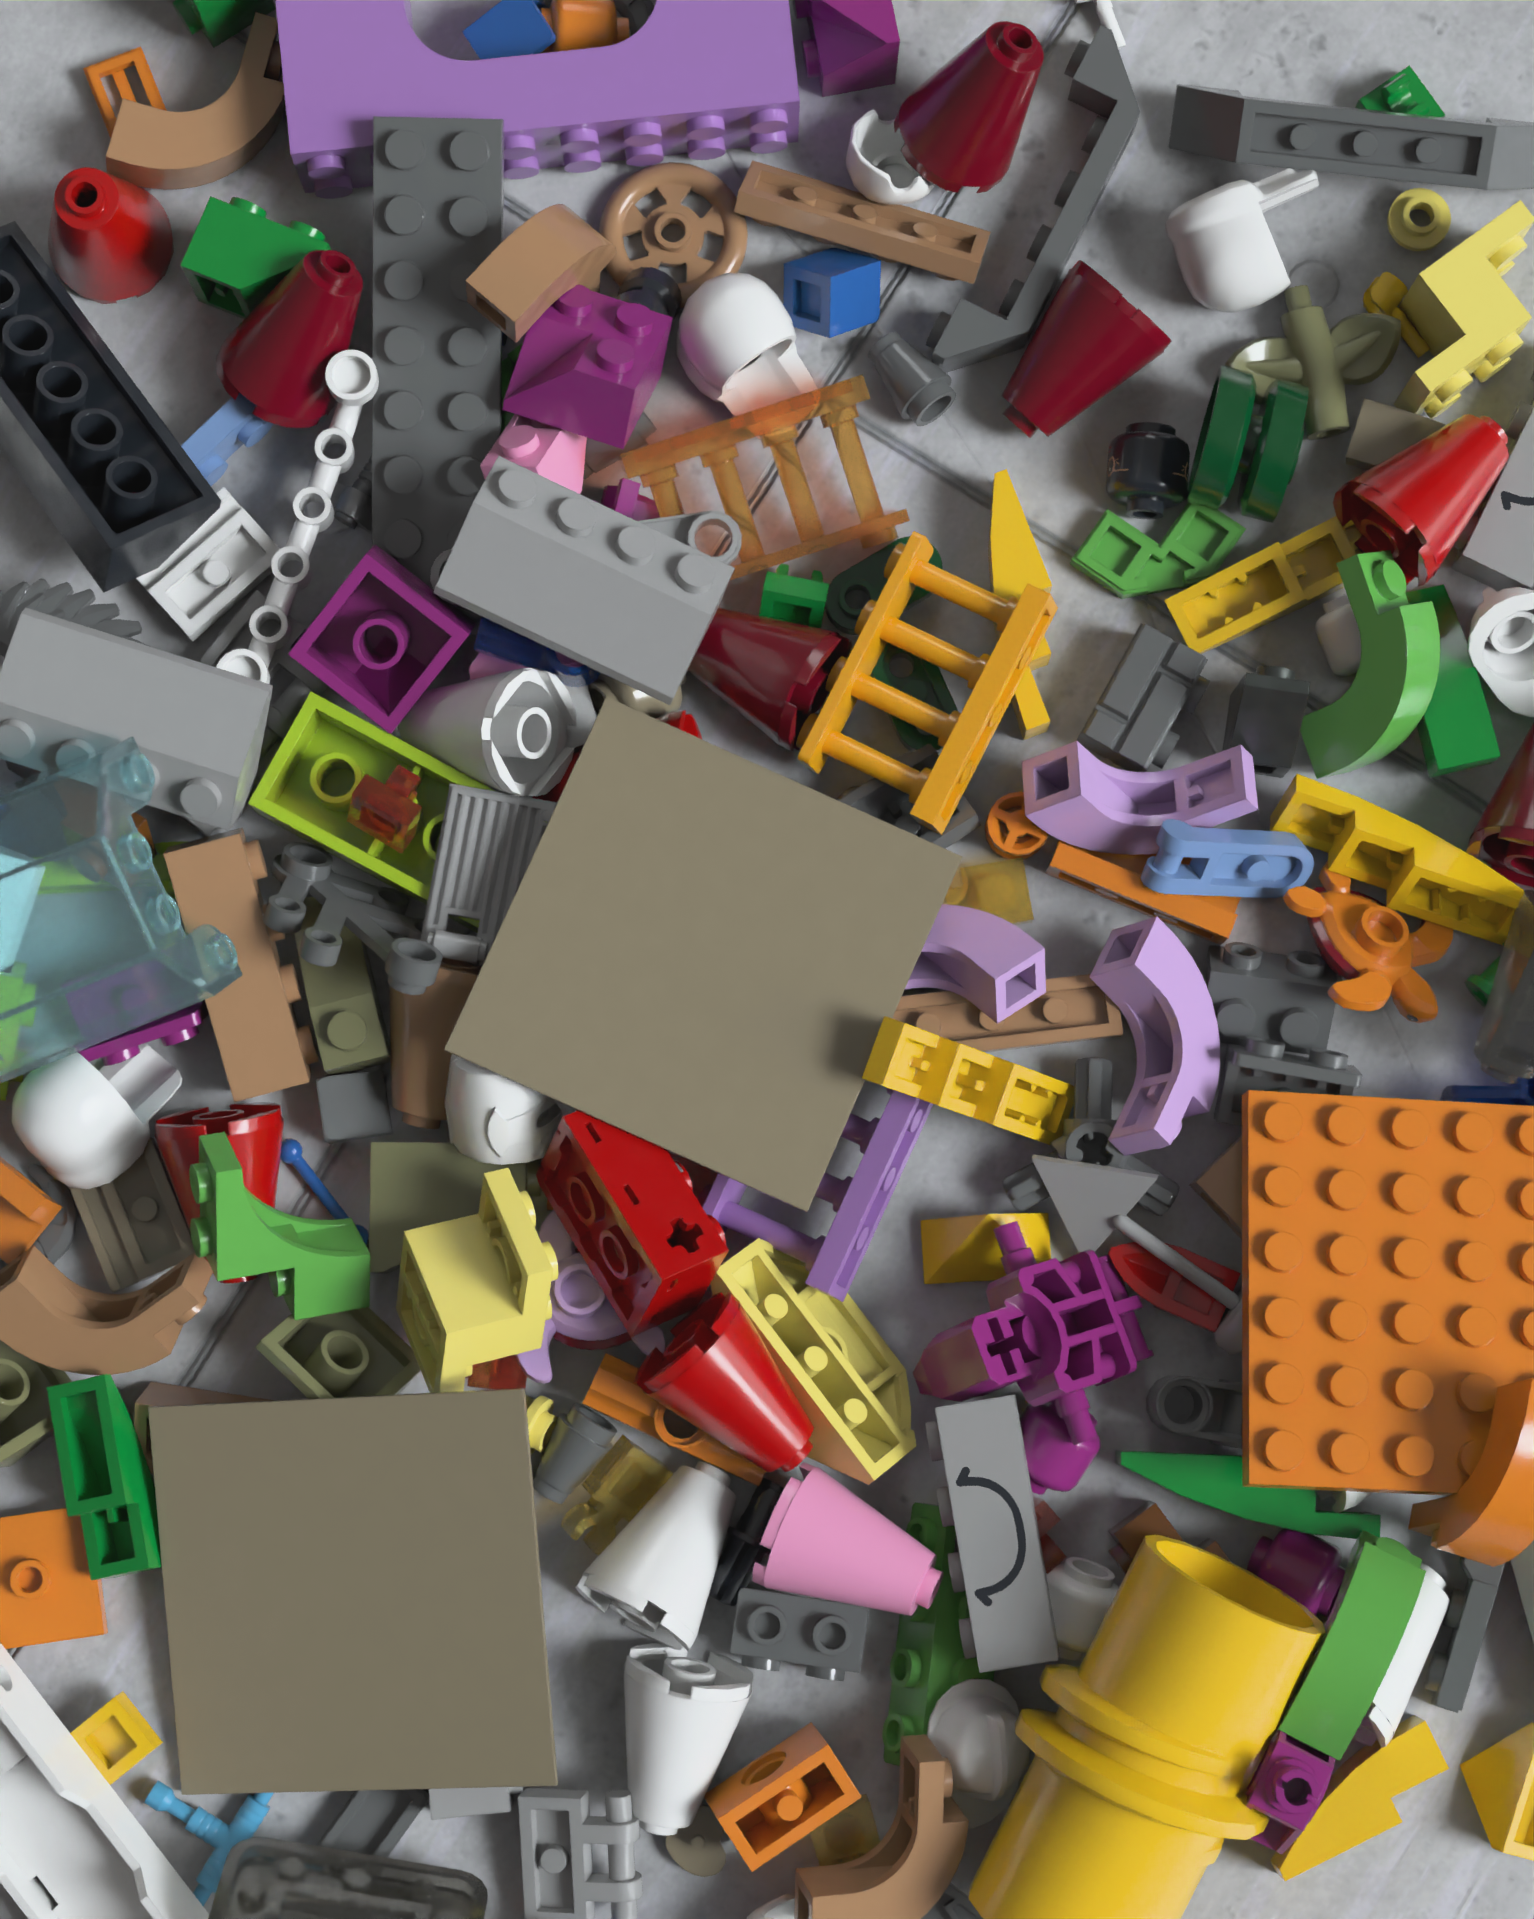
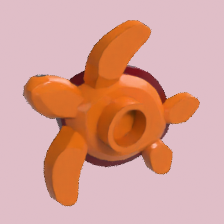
M1328 860L1323 865L1319 874L1323 887L1310 889L1306 886H1297L1285 893L1283 896L1285 904L1294 912L1307 916L1311 934L1321 956L1329 968L1344 980L1334 983L1327 991L1329 997L1335 1003L1351 1010L1375 1011L1382 1008L1391 996L1399 1013L1408 1021L1423 1023L1436 1018L1438 1014L1436 996L1429 983L1412 967L1440 960L1451 945L1454 929L1422 919L1419 929L1409 933L1408 925L1401 915L1373 897L1350 890L1351 878L1329 871Z

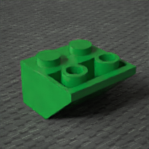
M210 196L180 266L199 302L245 319L305 255L315 250H331L330 245L324 242L325 235L310 225L291 220L287 227L265 218L267 215L266 211L250 201L232 197L230 202L227 203Z

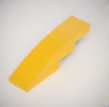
M1007 469L994 474L988 541L990 592L1006 600H1009L1012 596L1020 599L1027 583L1050 593L1052 588L1051 581ZM993 622L998 642L1002 633L997 631V623ZM1045 636L1011 699L1023 741L1047 732L1050 724L1048 713L1031 672L1049 663L1051 651Z
M1334 516L1282 544L1276 542L1164 601L1187 646L1202 654L1344 588L1336 563L1356 554H1362L1354 544L1362 535L1352 520L1342 527L1337 517Z
M1297 773L1270 816V831H1283L1295 834L1304 845L1327 852L1329 871L1386 889V907L1502 945L1532 905L1531 894L1474 856L1430 831L1360 797Z
M886 1016L882 1020L862 1079L1048 1145H1050L1051 1141L1063 1135L1064 1119L1069 1118L1074 1104V1086Z

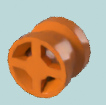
M1021 791L1008 793L999 798L990 809L984 827L985 838L991 850L1001 858L1010 861L1027 860L1037 854L1049 835L1025 816L1024 792Z

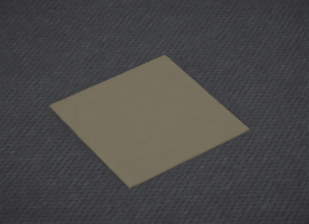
M606 697L444 1051L807 1213L865 1082L862 1076L884 1016L892 1018L963 856Z
M525 1388L148 1407L182 1795L558 1785Z

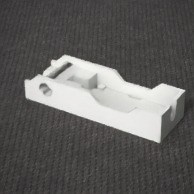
M0 1643V1883L28 1919H212Z

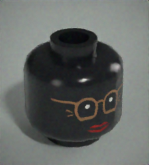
M1155 422L1129 424L1126 427V433L1115 437L1109 445L1106 491L1110 499L1126 506V515L1129 517L1147 520L1162 518L1164 509L1177 506L1186 498L1190 463L1188 444L1176 436V429L1170 425Z

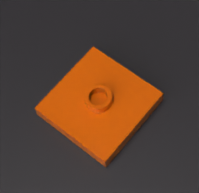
M61 1508L0 1517V1643L4 1648L10 1649L107 1634L108 1628L102 1580H91L80 1516L68 1517L67 1509Z

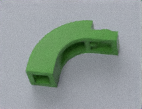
M1391 550L1356 554L1336 563L1360 632L1361 659L1356 677L1346 693L1334 703L1303 717L1300 732L1317 779L1352 772L1376 762L1394 751L1415 730L1433 696L1440 664V633L1432 601L1409 605L1405 593L1407 587L1406 579L1402 569L1394 562Z
M1365 1530L1361 1531L1351 1549L1339 1594L1324 1627L1326 1633L1278 1729L1339 1761L1358 1730L1387 1673L1404 1635L1424 1581L1426 1571L1420 1568L1422 1559L1411 1554L1400 1542L1388 1537L1379 1538Z

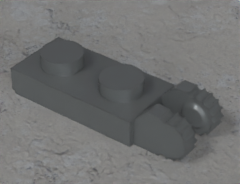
M1460 1557L1459 1564L1467 1577V1583L1464 1591L1453 1588L1449 1597L1450 1605L1442 1625L1453 1628L1446 1653L1434 1651L1424 1682L1425 1689L1434 1691L1430 1704L1456 1713L1459 1710L1462 1711L1505 1563L1492 1567Z

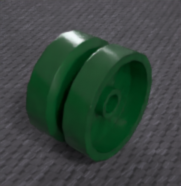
M1221 365L1210 394L1188 482L1186 502L1218 509L1226 502L1236 473L1242 474L1237 502L1241 515L1273 523L1283 501L1287 485L1290 484L1297 465L1304 435L1303 423L1308 403L1309 388L1305 385L1276 379L1265 391L1258 415H1254L1252 410L1257 386L1252 372Z

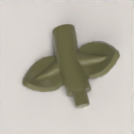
M1299 285L1291 287L1284 291L1288 312L1280 317L1285 337L1268 336L1254 339L1233 352L1225 362V366L1252 372L1257 386L1254 402L1261 405L1268 386L1276 379L1308 386V403L1304 418L1307 439L1319 440L1330 438L1350 430L1345 384L1361 385L1370 383L1384 373L1392 362L1400 342L1401 321L1390 315L1361 313L1341 319L1329 330L1323 307L1312 305L1308 286Z

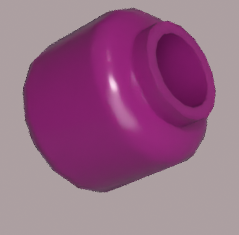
M1053 1401L1036 1407L1029 1404L1020 1417L1032 1492L1044 1495L1047 1489L1061 1492L1072 1490L1077 1486L1101 1448L1099 1436L1073 1446L1064 1419L1059 1418ZM1090 1414L1093 1425L1096 1427L1098 1424L1097 1420Z
M1287 1528L1279 1531L1274 1540L1262 1536L1247 1565L1249 1572L1285 1592L1305 1606L1316 1617L1318 1614L1325 1617L1330 1615L1339 1594L1346 1568L1341 1567L1342 1554L1337 1546L1313 1534Z

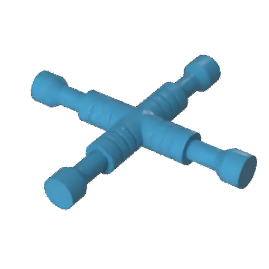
M159 1780L148 1794L144 1802L146 1805L156 1811H167L187 1824L185 1827L187 1831L195 1834V1836L215 1848L196 1878L199 1884L193 1894L202 1906L205 1905L212 1892H219L223 1882H225L236 1863L243 1865L266 1881L269 1878L274 1879L291 1890L294 1899L307 1907L322 1886L321 1883L310 1876H299L279 1863L280 1857L252 1840L254 1833L270 1810V1806L267 1804L274 1793H255L254 1796L248 1794L230 1825L208 1813L200 1806L196 1810L176 1798L173 1790Z

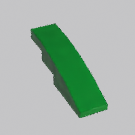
M1115 1450V1464L1174 1494L1240 1518L1313 1535L1358 1539L1361 1531L1365 1530L1380 1538L1381 1515L1369 1512L1341 1511L1336 1513L1334 1511L1316 1510V1490L1243 1487L1242 1455Z

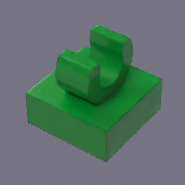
M1410 65L1360 98L1355 107L1359 109L1445 117V113Z
M783 563L777 567L775 573L767 571L759 616L821 629L829 583L823 582L822 572L813 570L811 580L789 576V565Z

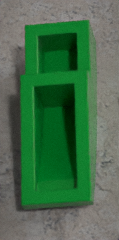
M1442 584L1406 592L1409 605L1433 602L1440 633V664L1437 682L1429 706L1417 725L1429 778L1492 764L1501 756L1479 676L1467 650L1468 643L1446 588Z
M103 1374L47 1387L68 1517L80 1516L91 1580L116 1578L162 1568L155 1486L138 1435L111 1374Z

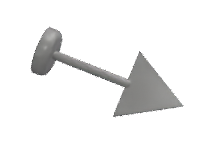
M1032 1155L1031 1159L1078 1252L1089 1249L1095 1252L1115 1228L1226 1306L1227 1308L1215 1332V1342L1221 1349L1232 1356L1242 1350V1288L1235 1294L1126 1216L1157 1180L1158 1174Z

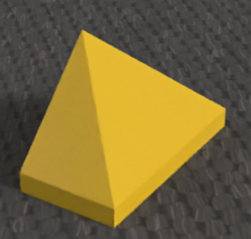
M1048 1213L982 1214L920 1220L924 1284L994 1281L1006 1276L1001 1262L1003 1255L993 1230L1014 1221H1018L1027 1248L1031 1247L1036 1263L1051 1260Z
M1531 1722L1460 1764V1768L1491 1847L1506 1854L1534 1861V1723Z

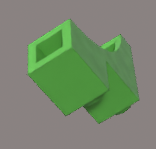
M225 1132L199 1136V1163L191 1164L189 1169L192 1194L197 1204L200 1203V1217L191 1219V1239L196 1256L198 1258H207L216 1280L223 1281L268 1273L273 1295L275 1297H284L294 1320L370 1307V1253L353 1219H308L289 1215L272 1208L254 1196L244 1186L242 1167Z

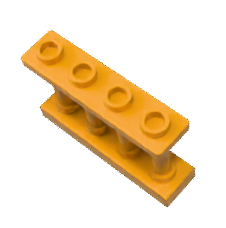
M913 531L907 544H897L889 556L884 569V577L888 581L878 600H869L862 609L855 626V634L859 637L849 657L841 656L831 669L825 687L826 691L830 692L819 715L812 713L804 722L796 742V746L801 749L797 759L807 769L819 774L828 757L831 756L908 794L909 802L914 804L910 815L920 825L942 835L1058 607L1050 593L1027 583L1020 599L1012 596L1009 600H1006L928 563L934 548L926 536ZM919 586L997 623V631L1002 634L991 656L983 653L980 657H977L899 620L915 587ZM887 642L967 680V687L973 691L962 712L954 710L951 714H948L871 677L870 675ZM857 700L866 702L938 737V745L942 746L943 749L933 769L925 767L920 772L842 734L841 731Z

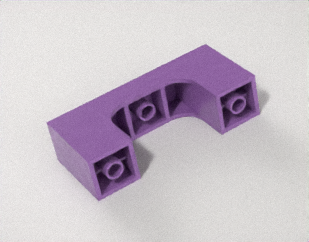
M275 0L290 155L305 193L315 192V195L320 198H342L350 195L353 192L352 188L373 186V116L503 119L504 178L507 179L530 178L536 176L539 173V169L564 167L565 171L571 173H585L599 169L602 162L626 160V163L631 166H650L663 161V156L688 154L689 158L695 160H709L723 156L727 149L750 147V150L754 153L767 154L784 150L788 146L787 143L798 142L800 98L789 0H656L654 9L646 23L635 34L617 44L597 48L468 61L442 56L432 51L419 40L413 31L410 0Z

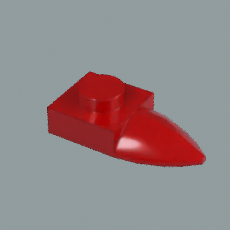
M1136 1242L1110 1248L1108 1255L1115 1269L1140 1297L1161 1311L1211 1333L1216 1332L1226 1306ZM1165 1243L1233 1292L1241 1273L1182 1247Z

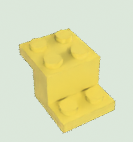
M1521 200L1419 273L1398 308L1407 315L1408 320L1430 347L1429 351L1434 358L1414 372L1394 402L1395 407L1418 415L1426 412L1430 419H1434L1461 398L1460 392L1473 381L1472 377L1474 375L1480 383L1488 380L1511 361L1509 356L1524 344L1519 335L1532 319V316L1501 278L1515 265L1512 260L1527 248L1528 245L1523 238L1534 224V216Z
M509 1168L483 1174L478 1214L404 1231L396 1311L430 1393L464 1391L465 1377L472 1375V1365L541 1348L545 1320L552 1318V1303L549 1294L551 1281L558 1279L557 1258L552 1245L548 1241L541 1243L535 1229L536 1215L531 1197L527 1191L519 1192Z

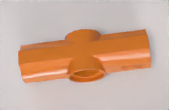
M605 1353L582 1405L651 1436L668 1447L683 1451L757 1487L760 1485L766 1471L699 1428L692 1436L684 1439L676 1438L668 1433L663 1421L667 1408L646 1395L634 1382L639 1368Z

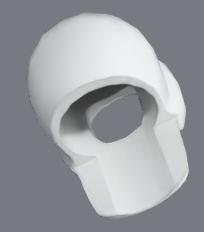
M1288 168L1255 183L1243 179L1227 183L1182 204L1171 212L1165 224L1167 236L1174 246L1184 282L1195 300L1213 310L1237 313L1265 303L1279 295L1291 284L1263 213L1317 188L1319 182L1317 173L1314 170L1297 172Z
M725 273L705 281L687 299L679 319V328L676 332L677 357L688 378L698 390L715 402L724 403L739 423L754 438L767 440L785 432L805 418L819 402L820 393L816 384L797 354L795 345L797 337L792 319L778 295L764 281L750 274ZM761 354V356L756 361H754L748 367L742 369L750 361H752L754 358Z
M148 1044L138 1045L141 1051L138 1055L114 1065L103 1066L100 1070H97L76 1050L67 1047L55 1052L39 1063L18 1087L12 1103V1124L15 1132L28 1151L42 1164L46 1171L68 1187L81 1189L95 1188L110 1183L125 1172L142 1155L150 1138V1119L170 1100L181 1086L182 1077L179 1070Z

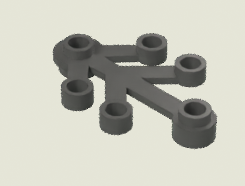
M302 842L286 844L282 854L274 858L271 867V873L280 881L281 889L278 894L272 895L268 899L263 916V922L266 926L281 933L293 934L299 932L307 909L303 901L306 897H314L323 907L314 927H309L304 931L298 951L302 959L317 966L329 967L335 965L343 943L339 935L345 925L386 962L385 971L389 975L387 981L395 990L409 995H421L426 991V987L435 983L443 958L442 954L431 944L420 940L424 919L405 916L409 898L404 893L393 888L374 886L334 873L331 869L333 864L332 856L320 847ZM385 930L403 935L404 938L394 939Z

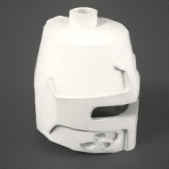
M451 1055L444 1101L450 1143H453L460 1153L482 1163L506 1165L527 1163L543 1158L556 1130H559L557 1127L563 1117L562 1110L556 1104V1100L458 1056Z

